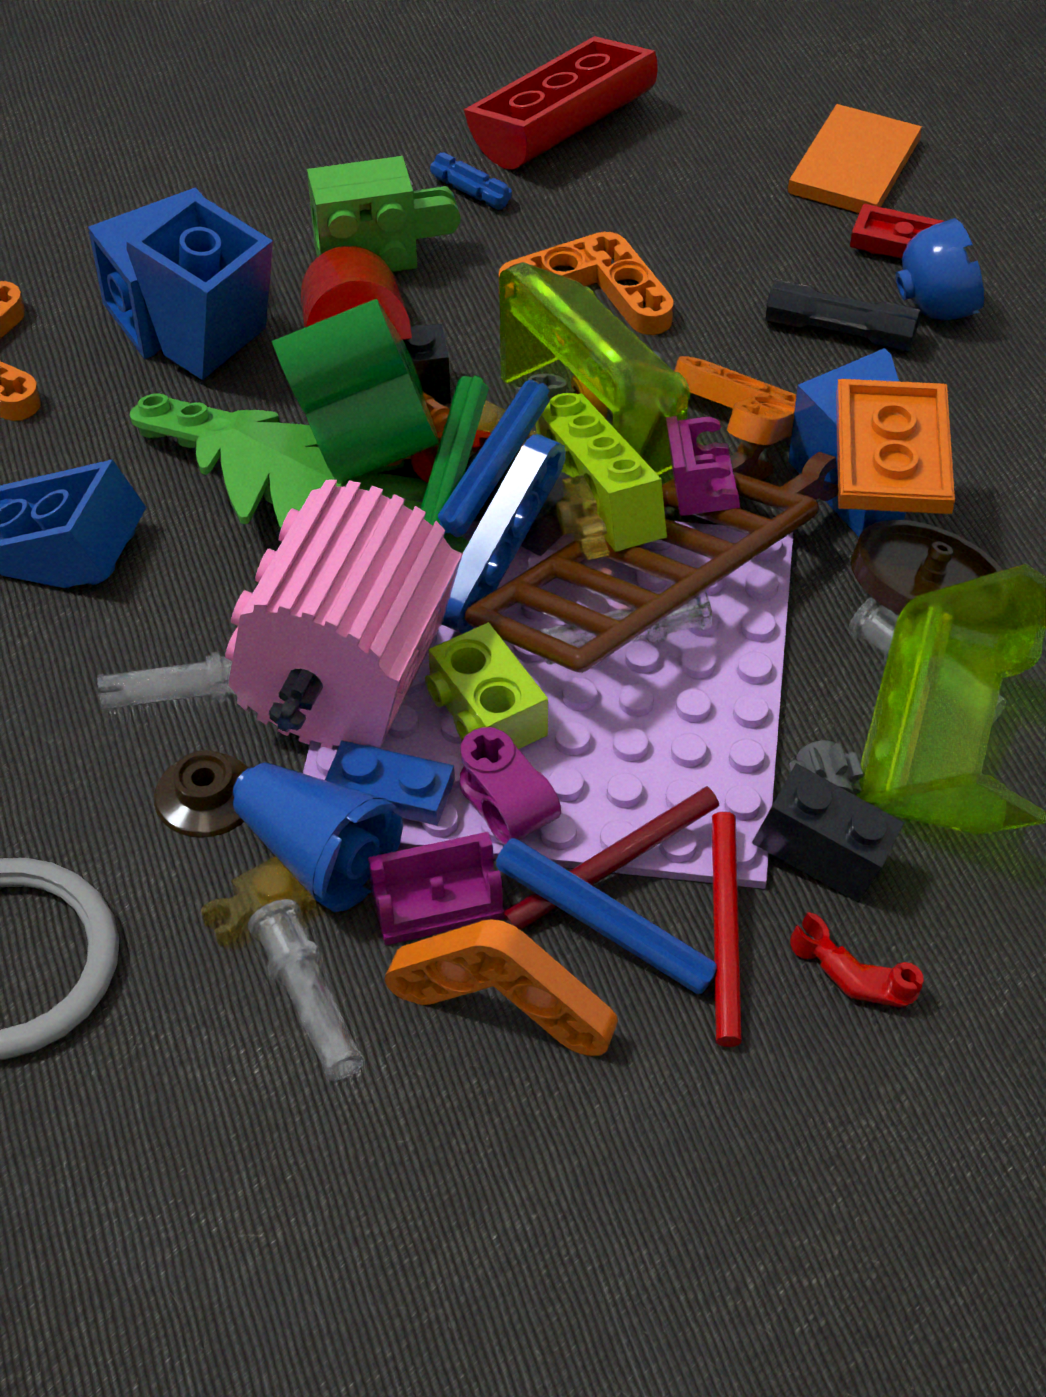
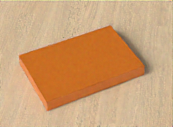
M836 104L790 177L788 193L856 213H860L863 204L881 207L917 146L922 126Z
M838 379L836 390L838 508L952 514L955 494L947 384Z

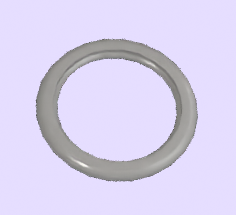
M0 858V887L25 886L45 890L61 897L75 909L84 924L88 940L86 965L79 981L68 996L50 1011L27 1023L0 1030V1060L36 1052L70 1033L88 1018L103 998L117 966L119 935L113 912L101 893L85 879L52 862L30 858Z

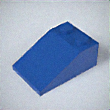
M113 459L0 485V575L62 588L87 583L91 585L98 584L106 580L115 570L117 559L126 543L134 536L135 527L147 507Z

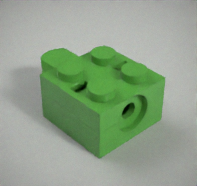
M403 156L307 169L314 246L317 257L336 247L357 246L378 255L385 261L392 272L416 269V239L453 234L460 224L461 217L453 192L446 186L413 191Z

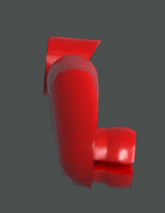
M807 912L802 921L803 929L814 939L807 936L796 925L790 937L792 951L803 959L818 957L823 971L849 998L903 1008L917 1000L924 984V977L916 965L902 962L893 968L860 963L843 946L838 948L829 939V929L823 919L817 914Z

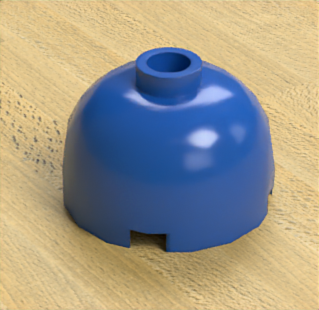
M953 218L918 232L908 242L903 253V270L896 272V283L902 299H911L916 309H921V313L930 319L940 321L960 319L979 313L978 310L984 306V287L978 260L970 262L968 254L964 247L973 244L959 220Z

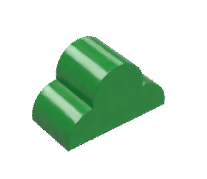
M377 299L272 341L287 381L300 407L306 414L323 458L338 484L440 444L408 348Z

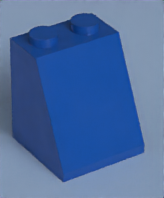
M196 187L88 227L103 305L144 359L154 356L162 348L127 252V241L193 191L203 196Z
M195 191L128 240L127 252L163 354L201 380H204L266 328L273 240Z
M885 348L798 384L788 462L799 474L802 473L804 465L813 455L822 452L835 456L837 467L827 473L824 481L838 485L836 412L838 379L899 381L892 356ZM838 495L826 501L858 537L871 524L885 520H904L906 513L899 511L839 509Z

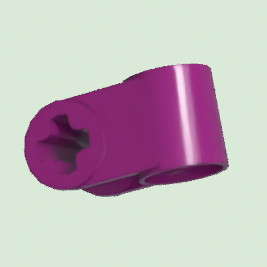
M482 727L472 730L464 737L461 743V760L464 766L460 772V789L463 795L485 819L489 829L500 843L505 845L511 838L520 840L560 817L561 805L554 788L542 773L536 771L506 733L493 727Z

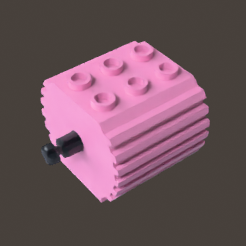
M325 480L321 488L310 492L300 511L294 508L290 509L280 530L279 541H282L277 551L269 548L259 564L255 576V581L258 582L257 587L253 593L244 590L236 603L231 617V624L238 627L235 629L225 653V658L232 661L228 685L238 696L237 704L247 711L250 707L258 713L257 720L266 725L269 721L278 726L277 731L286 736L289 733L298 735L299 741L309 745L311 741L321 743V747L332 749L334 745L339 746L341 740L361 745L370 744L380 749L443 622L463 553L450 547L443 537L445 529L437 521L432 526L424 519L425 511L417 506L412 511L404 506L405 499L396 494L390 499L382 495L383 489L372 486L367 491L359 489V482L349 480L346 487L336 486L337 480Z

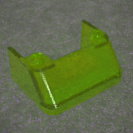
M524 262L503 270L499 277L501 379L507 384L554 361L560 360L613 412V427L657 475L672 469L666 417L677 416V421L687 419L690 389L685 378L680 373L674 372L596 298L589 287L583 286L576 280Z
M1023 564L919 595L904 607L895 625L860 764L864 777L858 780L862 791L856 794L857 797L890 815L976 835L1046 824L1045 810L1006 788L1004 783L998 779L981 773L1003 678L1018 675L1030 669L1037 663L1042 654V645L1046 631V576L1028 564Z

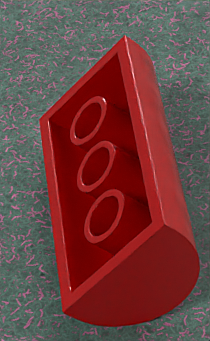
M594 36L465 108L464 112L469 130L481 151L492 162L504 169H516L651 90L656 82L658 72L656 51Z
M341 246L324 252L308 267L301 285L304 328L377 299L401 338H412L410 320L394 275L389 266L378 255L357 246Z

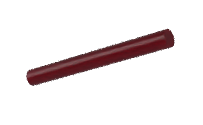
M708 786L702 788L576 866L570 872L591 885L596 884L718 808L720 805L716 795ZM534 892L505 910L503 916L507 923L522 930L557 908V906Z

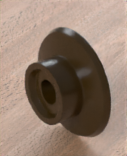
M210 750L195 751L184 756L181 760L170 766L157 783L154 792V807L158 817L168 828L190 837H214L237 828L244 821L234 811L233 788L238 777L249 767L233 756Z

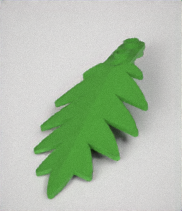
M160 393L142 397L138 401V405L130 411L131 423L138 428L141 436L159 438L169 435L176 437L178 444L183 447H196L199 470L203 475L211 472L221 456L226 490L241 524H248L251 521L264 494L265 500L273 503L281 530L291 508L300 511L312 490L321 488L325 480H335L323 458L310 425L279 423V416L276 412L265 410L228 412L207 407L204 403H189L168 398L167 395ZM404 460L399 465L384 466L350 480L359 482V489L369 491L372 486L383 489L382 495L390 499L396 494L405 499L404 506L412 511L415 506L421 508L422 502L417 501L424 498L428 485L422 479L380 474L381 472L405 467ZM349 481L341 484L337 483L336 486L346 487ZM447 533L445 539L453 550L461 553L464 552L469 543L464 537H455L451 533Z

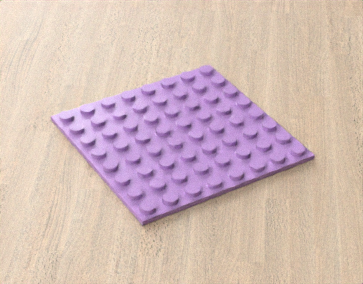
M580 512V520L541 557L520 546L497 589L595 527ZM674 521L734 544L748 535L723 525ZM472 522L467 532L462 536L468 542L477 529L479 522ZM793 532L583 673L569 670L504 641L548 697V736L519 750L536 771L542 773L548 779L561 805V815L558 819L520 839L521 842L562 867L575 868L708 786L719 801L720 806L613 873L713 883L712 815L717 812H730L736 816L737 884L743 887L766 888L768 852L752 844V841L771 809L773 802ZM662 540L638 545L641 548L697 569L711 560ZM595 553L580 562L583 565L657 594L674 585ZM558 578L541 587V589L619 621L635 611V609ZM518 603L500 613L578 648L596 637ZM441 624L430 648L457 637L461 633ZM427 653L380 749L454 765L455 781L438 826L402 818L403 831L398 850L489 832L493 845V860H497L504 844L500 843L493 835L485 819L463 795L460 789V772L464 766L461 760L462 740L457 733L453 716L445 706H436L428 693L425 684V676L430 674L429 653ZM311 741L303 774L325 780L339 746L334 745L330 749L321 747L320 742Z

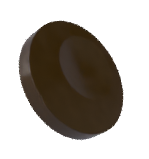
M885 520L871 524L860 534L851 556L853 574L862 588L871 597L899 616L933 629L957 633H971L988 629L999 621L1010 598L1011 587L1009 580L1002 568L992 557L970 541L933 525L909 520Z

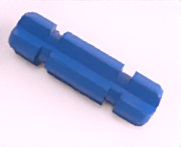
M445 152L436 155L434 162L430 165V172L436 179L446 184H453L454 188L479 201H486L487 205L497 210L506 207L512 197V190L506 183L496 178H489L488 174L463 161H455V157Z

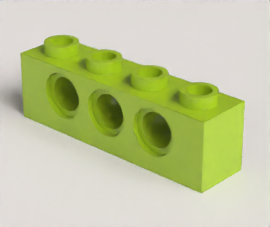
M562 393L552 397L535 424L536 434L564 445L566 454L562 472L580 481V510L615 552L666 538L661 478L582 393Z

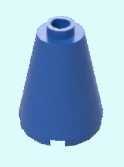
M267 762L245 770L238 777L234 785L233 807L236 814L320 905L327 907L333 912L346 911L363 901L371 892L363 886L370 878L368 857L396 852L400 845L403 819L393 811L397 807L384 798Z

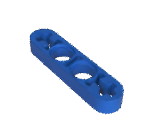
M540 434L532 435L524 443L463 552L442 625L461 634L474 628L466 622L465 611L469 606L492 593L499 586L563 469L566 454L563 444Z

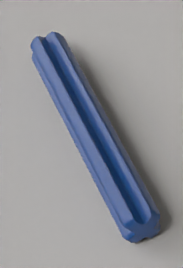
M528 380L522 385L439 512V524L445 529V533H451L455 537H460L467 532L550 402L548 397L549 388L545 383L538 384L534 380Z
M511 838L501 849L496 860V866L504 874L694 993L702 994L711 983L716 973L717 964L710 958L520 840Z

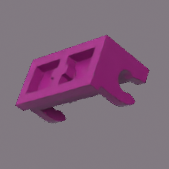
M677 416L666 417L671 464L680 516L740 508L739 494L736 488L728 444L711 443L709 445H701L696 441L697 436L702 432L720 430V421L712 417L677 421Z
M489 832L368 857L372 899L385 945L448 932L483 920L504 919L501 874L499 870L495 871L493 845Z

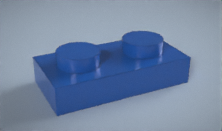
M341 740L325 780L384 798L397 807L393 811L402 818L438 826L455 781L454 765Z

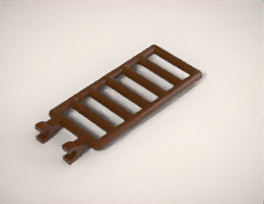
M742 440L737 452L730 456L739 496L783 510V512L773 519L740 508L692 514L748 534L735 544L665 519L667 537L659 540L711 559L698 569L639 546L615 552L598 530L593 528L469 606L465 611V620L474 628L489 622L503 641L574 672L583 673L588 671L814 518L819 512L817 499L828 501L838 495V485L824 481L827 473L837 467L836 457L822 452L816 453L806 462L801 474L779 487L758 480L773 474V464L759 459L761 452L771 445H761ZM673 478L662 485L664 509L669 506L679 510ZM595 553L674 585L657 594L583 565L580 562ZM558 578L635 609V611L619 621L541 589V587ZM518 603L596 637L578 648L500 613Z

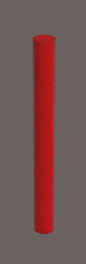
M717 812L712 815L714 962L717 964L715 973L716 1043L724 1047H733L742 1042L736 816L730 812Z

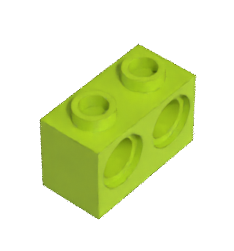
M489 622L428 649L430 674L425 676L426 688L436 706H445L453 716L455 728L462 741L472 730L482 727H493L503 731L511 738L518 749L548 736V697Z

